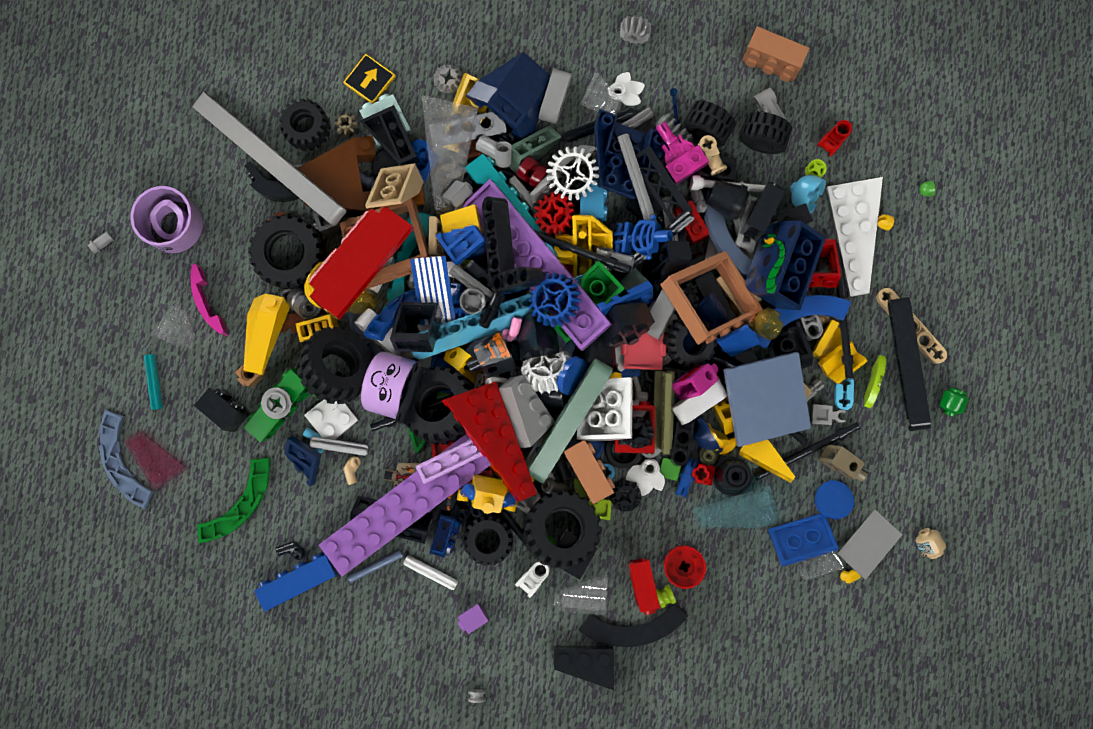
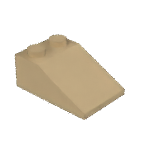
M416 164L380 169L365 204L366 208L402 204L419 194L424 181Z

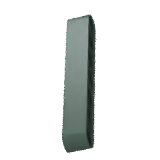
M596 358L593 360L527 467L532 478L541 483L545 482L612 374L613 368Z

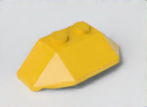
M593 215L572 216L573 245L595 253L598 247L613 249L612 230ZM574 253V277L585 274L594 265L595 261Z

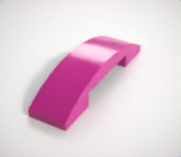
M195 263L191 269V289L195 304L202 317L215 331L228 336L229 333L223 318L218 315L213 316L202 289V286L207 285L208 282L202 267Z

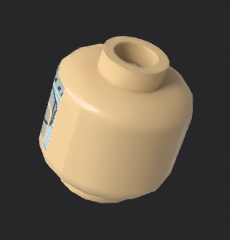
M925 528L919 532L915 540L924 557L935 559L944 554L946 544L937 530Z

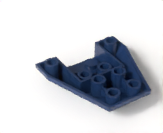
M522 52L478 80L466 97L479 108L486 105L513 128L510 133L518 141H521L532 135L536 130L540 109L551 75L525 52Z
M599 109L594 126L596 164L599 167L597 170V174H599V178H597L598 187L634 200L636 193L618 137L623 134H629L635 155L650 145L659 160L664 155L661 147L665 142L657 130L651 129L647 134L617 123V115ZM644 154L637 159L640 167L648 168L650 160Z

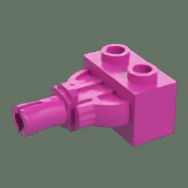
M666 121L655 128L665 142L661 147L665 153V169L676 185L708 164L709 160L700 146L697 145L695 147L689 141L684 140L681 134L678 137L674 136Z

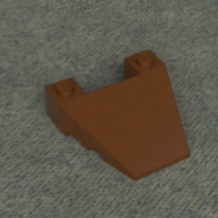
M373 136L354 137L298 167L300 172L347 210L346 213L361 216L366 211H370L371 208H366L365 204L371 191H362L358 163L371 162L375 158ZM374 207L372 209L377 210L381 207Z

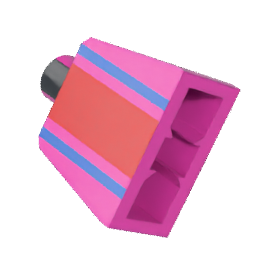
M711 362L694 367L672 383V389L679 400L682 401L701 396L718 381L716 375L718 372L717 365Z

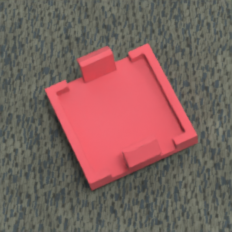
M645 333L639 338L637 343L621 345V355H624L623 369L662 370L663 356H666V344H663L664 333L659 340Z

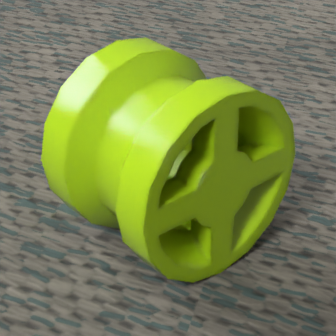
M819 159L812 160L805 168V175H815L822 178L827 170L826 164Z
M669 584L665 585L661 590L656 589L661 609L669 603H676Z

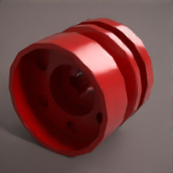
M687 545L676 546L665 556L663 564L665 575L669 582L676 587L683 589L693 588L700 584L705 577V559L695 548ZM681 561H685V563L690 564V566L687 567V571L679 569V566H681Z

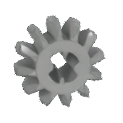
M634 15L633 17L627 16L621 22L620 37L624 41L637 45L638 43L644 44L650 38L651 23L648 22V19Z

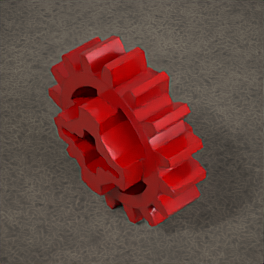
M552 192L550 198L544 195L545 200H538L540 206L534 207L538 211V213L533 214L538 219L535 223L540 226L543 232L546 230V233L551 235L552 231L555 235H558L559 230L565 233V227L571 228L569 222L573 221L572 215L576 214V211L571 209L574 207V204L569 202L570 200H568L567 196L562 199L561 193L556 197ZM558 202L564 204L566 208L560 207ZM544 220L550 221L551 225H547Z

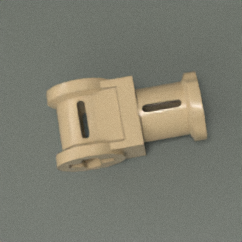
M710 135L702 137L698 145L709 160L708 165L712 171L711 175H717L726 170L727 166L723 165L719 157L720 152L716 146L715 138ZM704 143H705L707 146L710 145V148H709V149H708V147H705V148H704V147H703Z

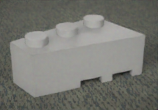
M524 375L510 377L499 387V391L520 448L531 447L555 421Z

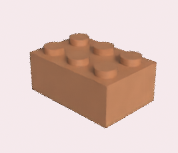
M757 26L742 61L749 67L754 68L756 66L761 68L768 75L775 74L780 76L779 78L785 82H793L810 48Z
M583 440L565 450L564 454L591 503L595 504L613 494L612 489L615 486L611 478H606L602 471L605 468L601 460L596 461L593 456L595 450L590 442L586 443Z

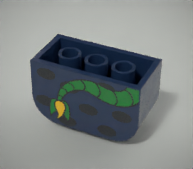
M779 221L772 224L766 229L758 244L746 278L747 289L778 309L801 310L826 238L802 221Z

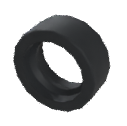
M614 440L607 441L605 455L613 466L619 469H627L634 466L640 460L642 453H635L629 461H618L612 453Z

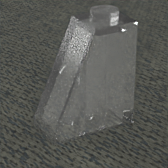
M603 573L559 589V594L555 593L554 605L558 606V611L605 615L608 574Z

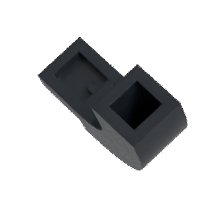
M251 162L244 166L248 170L246 175L252 180L250 185L264 198L275 202H290L299 199L296 194L280 181L274 182L265 179Z

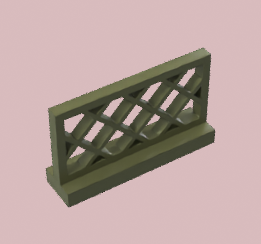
M654 370L655 449H660L663 454H670V449H672L673 410L671 407L674 405L672 383L674 382L675 371Z

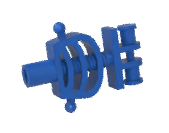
M655 214L651 215V220H640L635 227L630 222H625V224L617 223V229L614 233V237L617 240L613 241L614 252L631 255V247L633 246L636 252L646 255V259L650 260L652 258L651 254L658 252L659 242L672 241L673 233L671 230H661V225L655 221L657 218Z

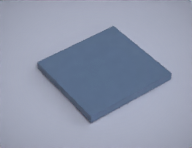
M799 352L723 369L737 446L741 447L811 428Z

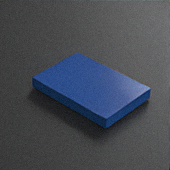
M821 513L768 529L781 567L839 550L827 518Z

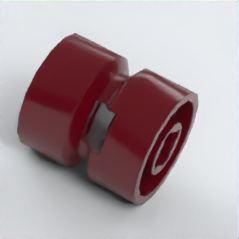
M529 156L521 163L517 171V177L526 183L529 182V185L535 189L548 174L546 173L548 168L544 165L540 166V162Z

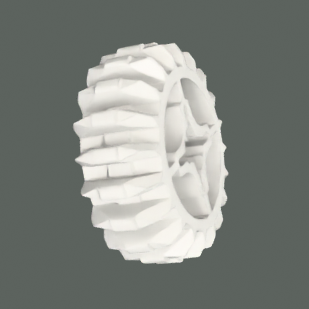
M566 147V154L559 150L560 158L553 155L552 158L556 162H548V165L553 167V169L546 170V173L552 174V176L546 179L547 181L553 180L554 183L550 184L549 187H557L554 191L555 194H558L559 191L563 192L561 194L562 199L565 197V194H569L568 200H572V195L575 194L576 200H579V193L586 197V189L589 192L593 191L589 185H597V182L592 179L599 178V174H593V171H597L599 167H592L596 160H588L591 153H588L586 157L583 156L585 149L582 148L580 153H577V147H574L573 153H570L569 147ZM567 158H576L574 164L570 167L560 165V162ZM581 161L587 166L588 177L579 170ZM577 165L575 173L578 177L575 178L574 176L570 183H568L570 174L567 171L569 169L571 171ZM556 170L566 176L564 187L557 179ZM578 180L586 183L580 189H569L573 181Z
M559 348L560 353L529 358L523 361V367H521L522 375L525 376L535 392L538 390L541 394L545 391L550 394L553 390L558 392V374L560 371L563 372L565 368L563 366L564 363L571 358L567 351Z

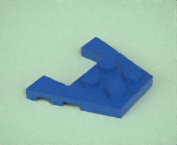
M646 281L627 291L629 294L623 297L616 295L611 298L612 302L605 304L603 301L597 304V307L604 315L615 305L645 302L649 308L653 303V286L649 281Z

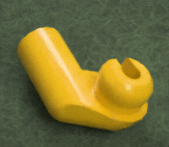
M854 569L849 572L844 570L840 575L842 581L850 584L861 578V575Z

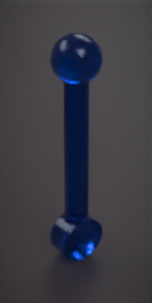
M672 88L670 95L672 96L674 118L676 119L674 125L680 123L676 104L677 89Z

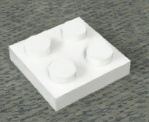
M323 400L304 415L322 438L335 440L359 421L346 404H337V401L334 404H329L327 400Z

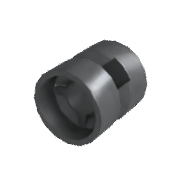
M302 286L293 288L287 296L288 305L303 319H313L321 310V308L314 306L305 295V289Z
M470 287L462 293L460 306L466 313L477 314L485 307L486 297L479 288Z

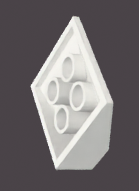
M613 378L607 380L578 427L577 440L610 441L632 438L633 378Z

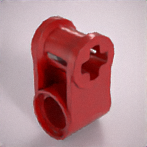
M847 120L839 121L820 140L817 146H821L832 157L851 134L852 124ZM838 128H843L846 134H841Z

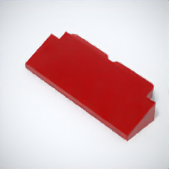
M386 206L379 213L372 208L370 211H366L342 239V244L339 248L334 249L310 277L309 285L315 290L309 297L319 307L340 320L414 230V227Z

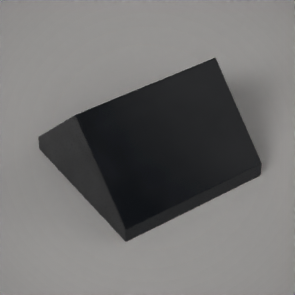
M532 312L522 319L520 331L517 335L521 360L560 353L555 327H551L550 324L545 326L543 321L538 322V316H532Z

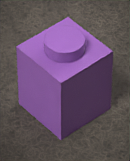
M478 602L458 616L459 621L457 622L463 632L467 631L470 634L488 622L489 617Z

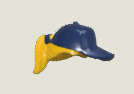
M702 414L696 417L699 425L694 431L693 436L698 443V447H702L705 450H716L721 455H726L735 448V437L729 439L722 432L713 429L709 423L705 422Z

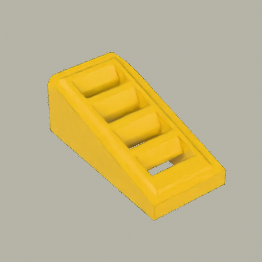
M329 314L296 323L299 341H308L313 336L312 324H314L316 331L321 330L320 322H322L323 328L331 327L332 329L334 326L339 327L337 318ZM304 326H307L309 336H306Z

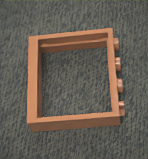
M412 199L402 204L388 205L386 207L397 215L409 211L420 255L382 268L364 290L412 274L410 259L431 257L428 255V244L417 205ZM384 206L375 211L379 213ZM361 216L351 217L340 223L343 238L345 237L343 230L348 226L355 225Z
M726 251L672 274L660 284L697 345L703 342L709 344L717 339V335L722 337L728 334L731 328L736 330L743 326L745 321L748 323L757 319L755 315L763 310L754 294L747 289L745 280ZM716 268L745 314L708 332L679 284Z

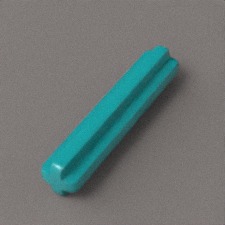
M147 354L144 355L150 406L152 410L162 409L163 405L156 355Z

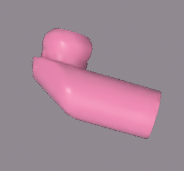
M513 317L510 330L504 329L502 332L503 339H507V341L515 339L520 331L521 318Z

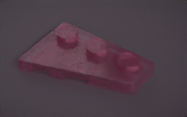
M139 431L124 441L153 490L158 489L188 469L143 431Z

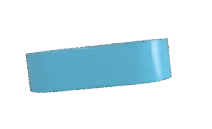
M845 379V381H849V385L845 386V391H843L842 384H834V404L839 410H848L853 406V379ZM843 394H845V400L849 402L845 407L839 403V400L843 399Z

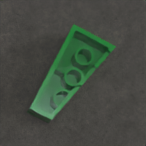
M299 368L286 370L282 375L283 379L280 383L272 387L284 389L291 396L290 399L293 405L290 408L291 412L285 417L291 416L297 409L296 404L302 402L310 395L307 392L309 389L301 384L302 378H299L297 375ZM280 398L274 400V402L276 403L275 408L281 406V404L279 403ZM260 402L258 405L260 408L256 413H252L247 418L248 423L244 428L262 443L268 441L286 420L284 417L273 419L267 416Z

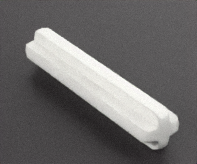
M410 555L404 560L405 566L451 590H454L458 584V580Z

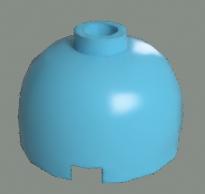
M806 175L797 182H793L790 188L793 205L798 206L806 203L811 214L817 206L814 203L817 201L819 194L823 195L826 181L815 175Z

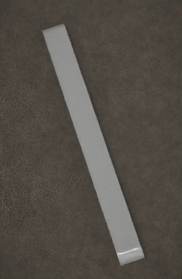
M205 92L200 95L192 106L195 110L333 226L338 224L347 212L345 208Z

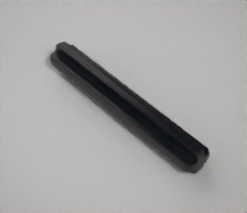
M632 107L613 113L617 115V123L624 122L635 116ZM596 120L566 131L564 133L565 140L569 143L594 133Z

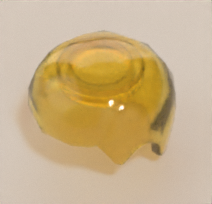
M364 290L347 311L363 314L371 306L375 309L376 298L372 293Z
M772 308L761 310L754 319V330L756 333L767 340L775 339L783 327V322L778 317L781 314Z

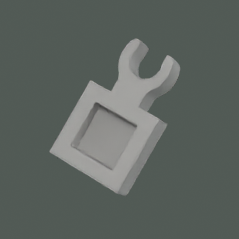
M813 404L811 405V424L832 425V420L837 423H843L846 420H840L838 414L846 413V411L838 410L832 412L833 406Z

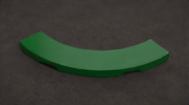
M270 457L250 460L247 487L243 495L227 513L212 521L197 524L198 544L210 542L230 534L252 516L262 501L268 486L271 469Z

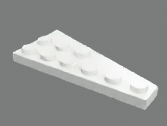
M883 177L828 186L826 188L849 297L868 294L870 291Z

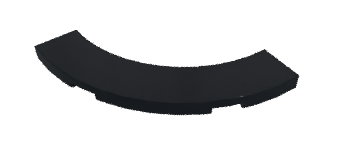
M671 604L661 615L647 623L635 626H616L603 622L589 614L578 630L593 640L607 645L637 647L666 637L676 630L686 620L688 615L674 604Z

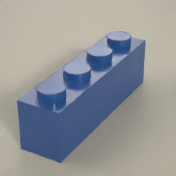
M321 552L312 557V562L308 564L305 561L294 566V571L290 573L287 570L276 575L278 579L272 582L268 579L259 583L260 588L254 590L265 612L339 575L338 571L328 557Z

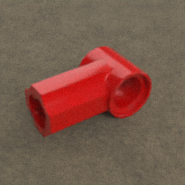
M699 463L698 467L693 469L692 472L695 482L712 486L716 467Z

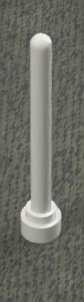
M692 175L690 190L699 191L703 187L712 188L715 181L704 180L700 175ZM727 182L736 185H746L748 186L747 191L761 193L763 188L766 186Z

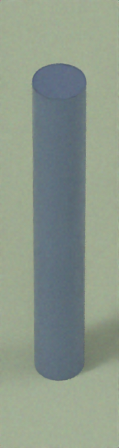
M399 550L348 575L347 578L352 583L402 558L403 554Z

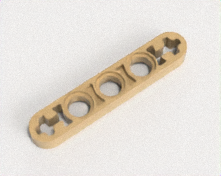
M884 288L877 293L876 299L889 315L888 300L883 301L882 293H888L890 295L888 297L889 300L898 299L899 297L892 289ZM913 314L919 350L931 363L939 364L944 362L947 358L946 350ZM922 335L926 336L929 340L927 346H923L919 342ZM934 344L935 347H933L932 349L935 352L940 351L941 354L939 356L941 359H935L933 357L935 353L932 350L927 351L926 349L930 348Z

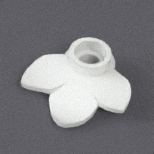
M625 72L617 76L616 82L609 87L608 93L610 98L615 101H621L628 106H635L641 103L638 95L643 91L644 84L631 81L630 73ZM616 90H619L621 93H620V94H616V93H614V92H615Z
M646 459L641 465L633 466L626 476V480L637 482L636 485L641 491V496L649 494L653 487L662 491L665 484L664 476L659 472L660 465L654 459ZM648 465H653L654 470L652 472L647 471Z

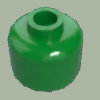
M953 387L950 390H945L939 406L944 409L943 413L955 417L956 414H964L969 402V397L966 395L967 392Z

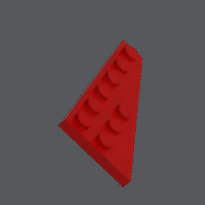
M496 381L442 400L444 405L448 406L452 411L456 421H459L464 427L465 433L479 452L491 463V468L494 472H497L503 479V484L518 502L536 495V489Z

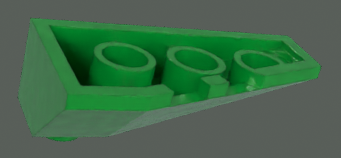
M599 260L581 279L580 286L596 305L603 301L605 304L612 302L611 298L616 295L623 297L628 294V290ZM557 324L554 329L566 343H569L572 339Z

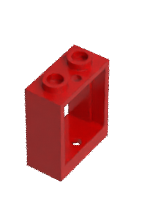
M826 239L820 257H827L830 273L814 272L809 287H837L840 280L841 271L836 240Z
M639 402V405H632V411H649V422L654 431L653 438L647 446L638 449L628 445H620V440H614V452L655 453V406H651V402Z
M642 558L628 561L627 564L638 610L640 613L644 612L645 615L656 613V609H659L660 605L649 560Z

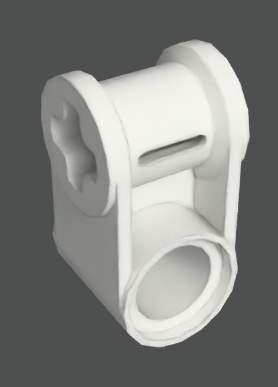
M540 560L536 561L515 584V586H520L528 593L529 598L541 586V583L550 571L549 565L544 566L546 573L540 575L536 572L535 567L543 565L540 563Z

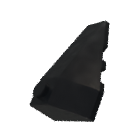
M769 304V313L776 307ZM799 319L785 325L774 335L769 343V353L772 358L799 352L801 369L812 366L813 354Z

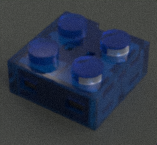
M446 513L440 515L430 554L445 558L448 554L453 553L456 543L453 541V537L459 533L461 527L458 517Z

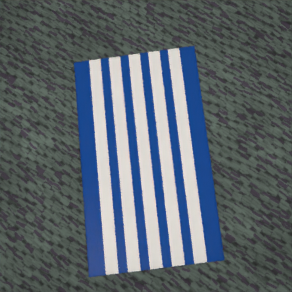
M446 256L410 259L417 303H439L443 314L441 324L456 320ZM420 319L421 326L430 325L431 319Z

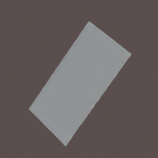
M874 509L838 552V555L866 580L900 539L902 534Z

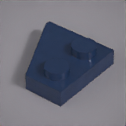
M294 436L287 438L285 455L294 464L299 473L303 471L308 478L306 483L311 487L316 483L321 454Z

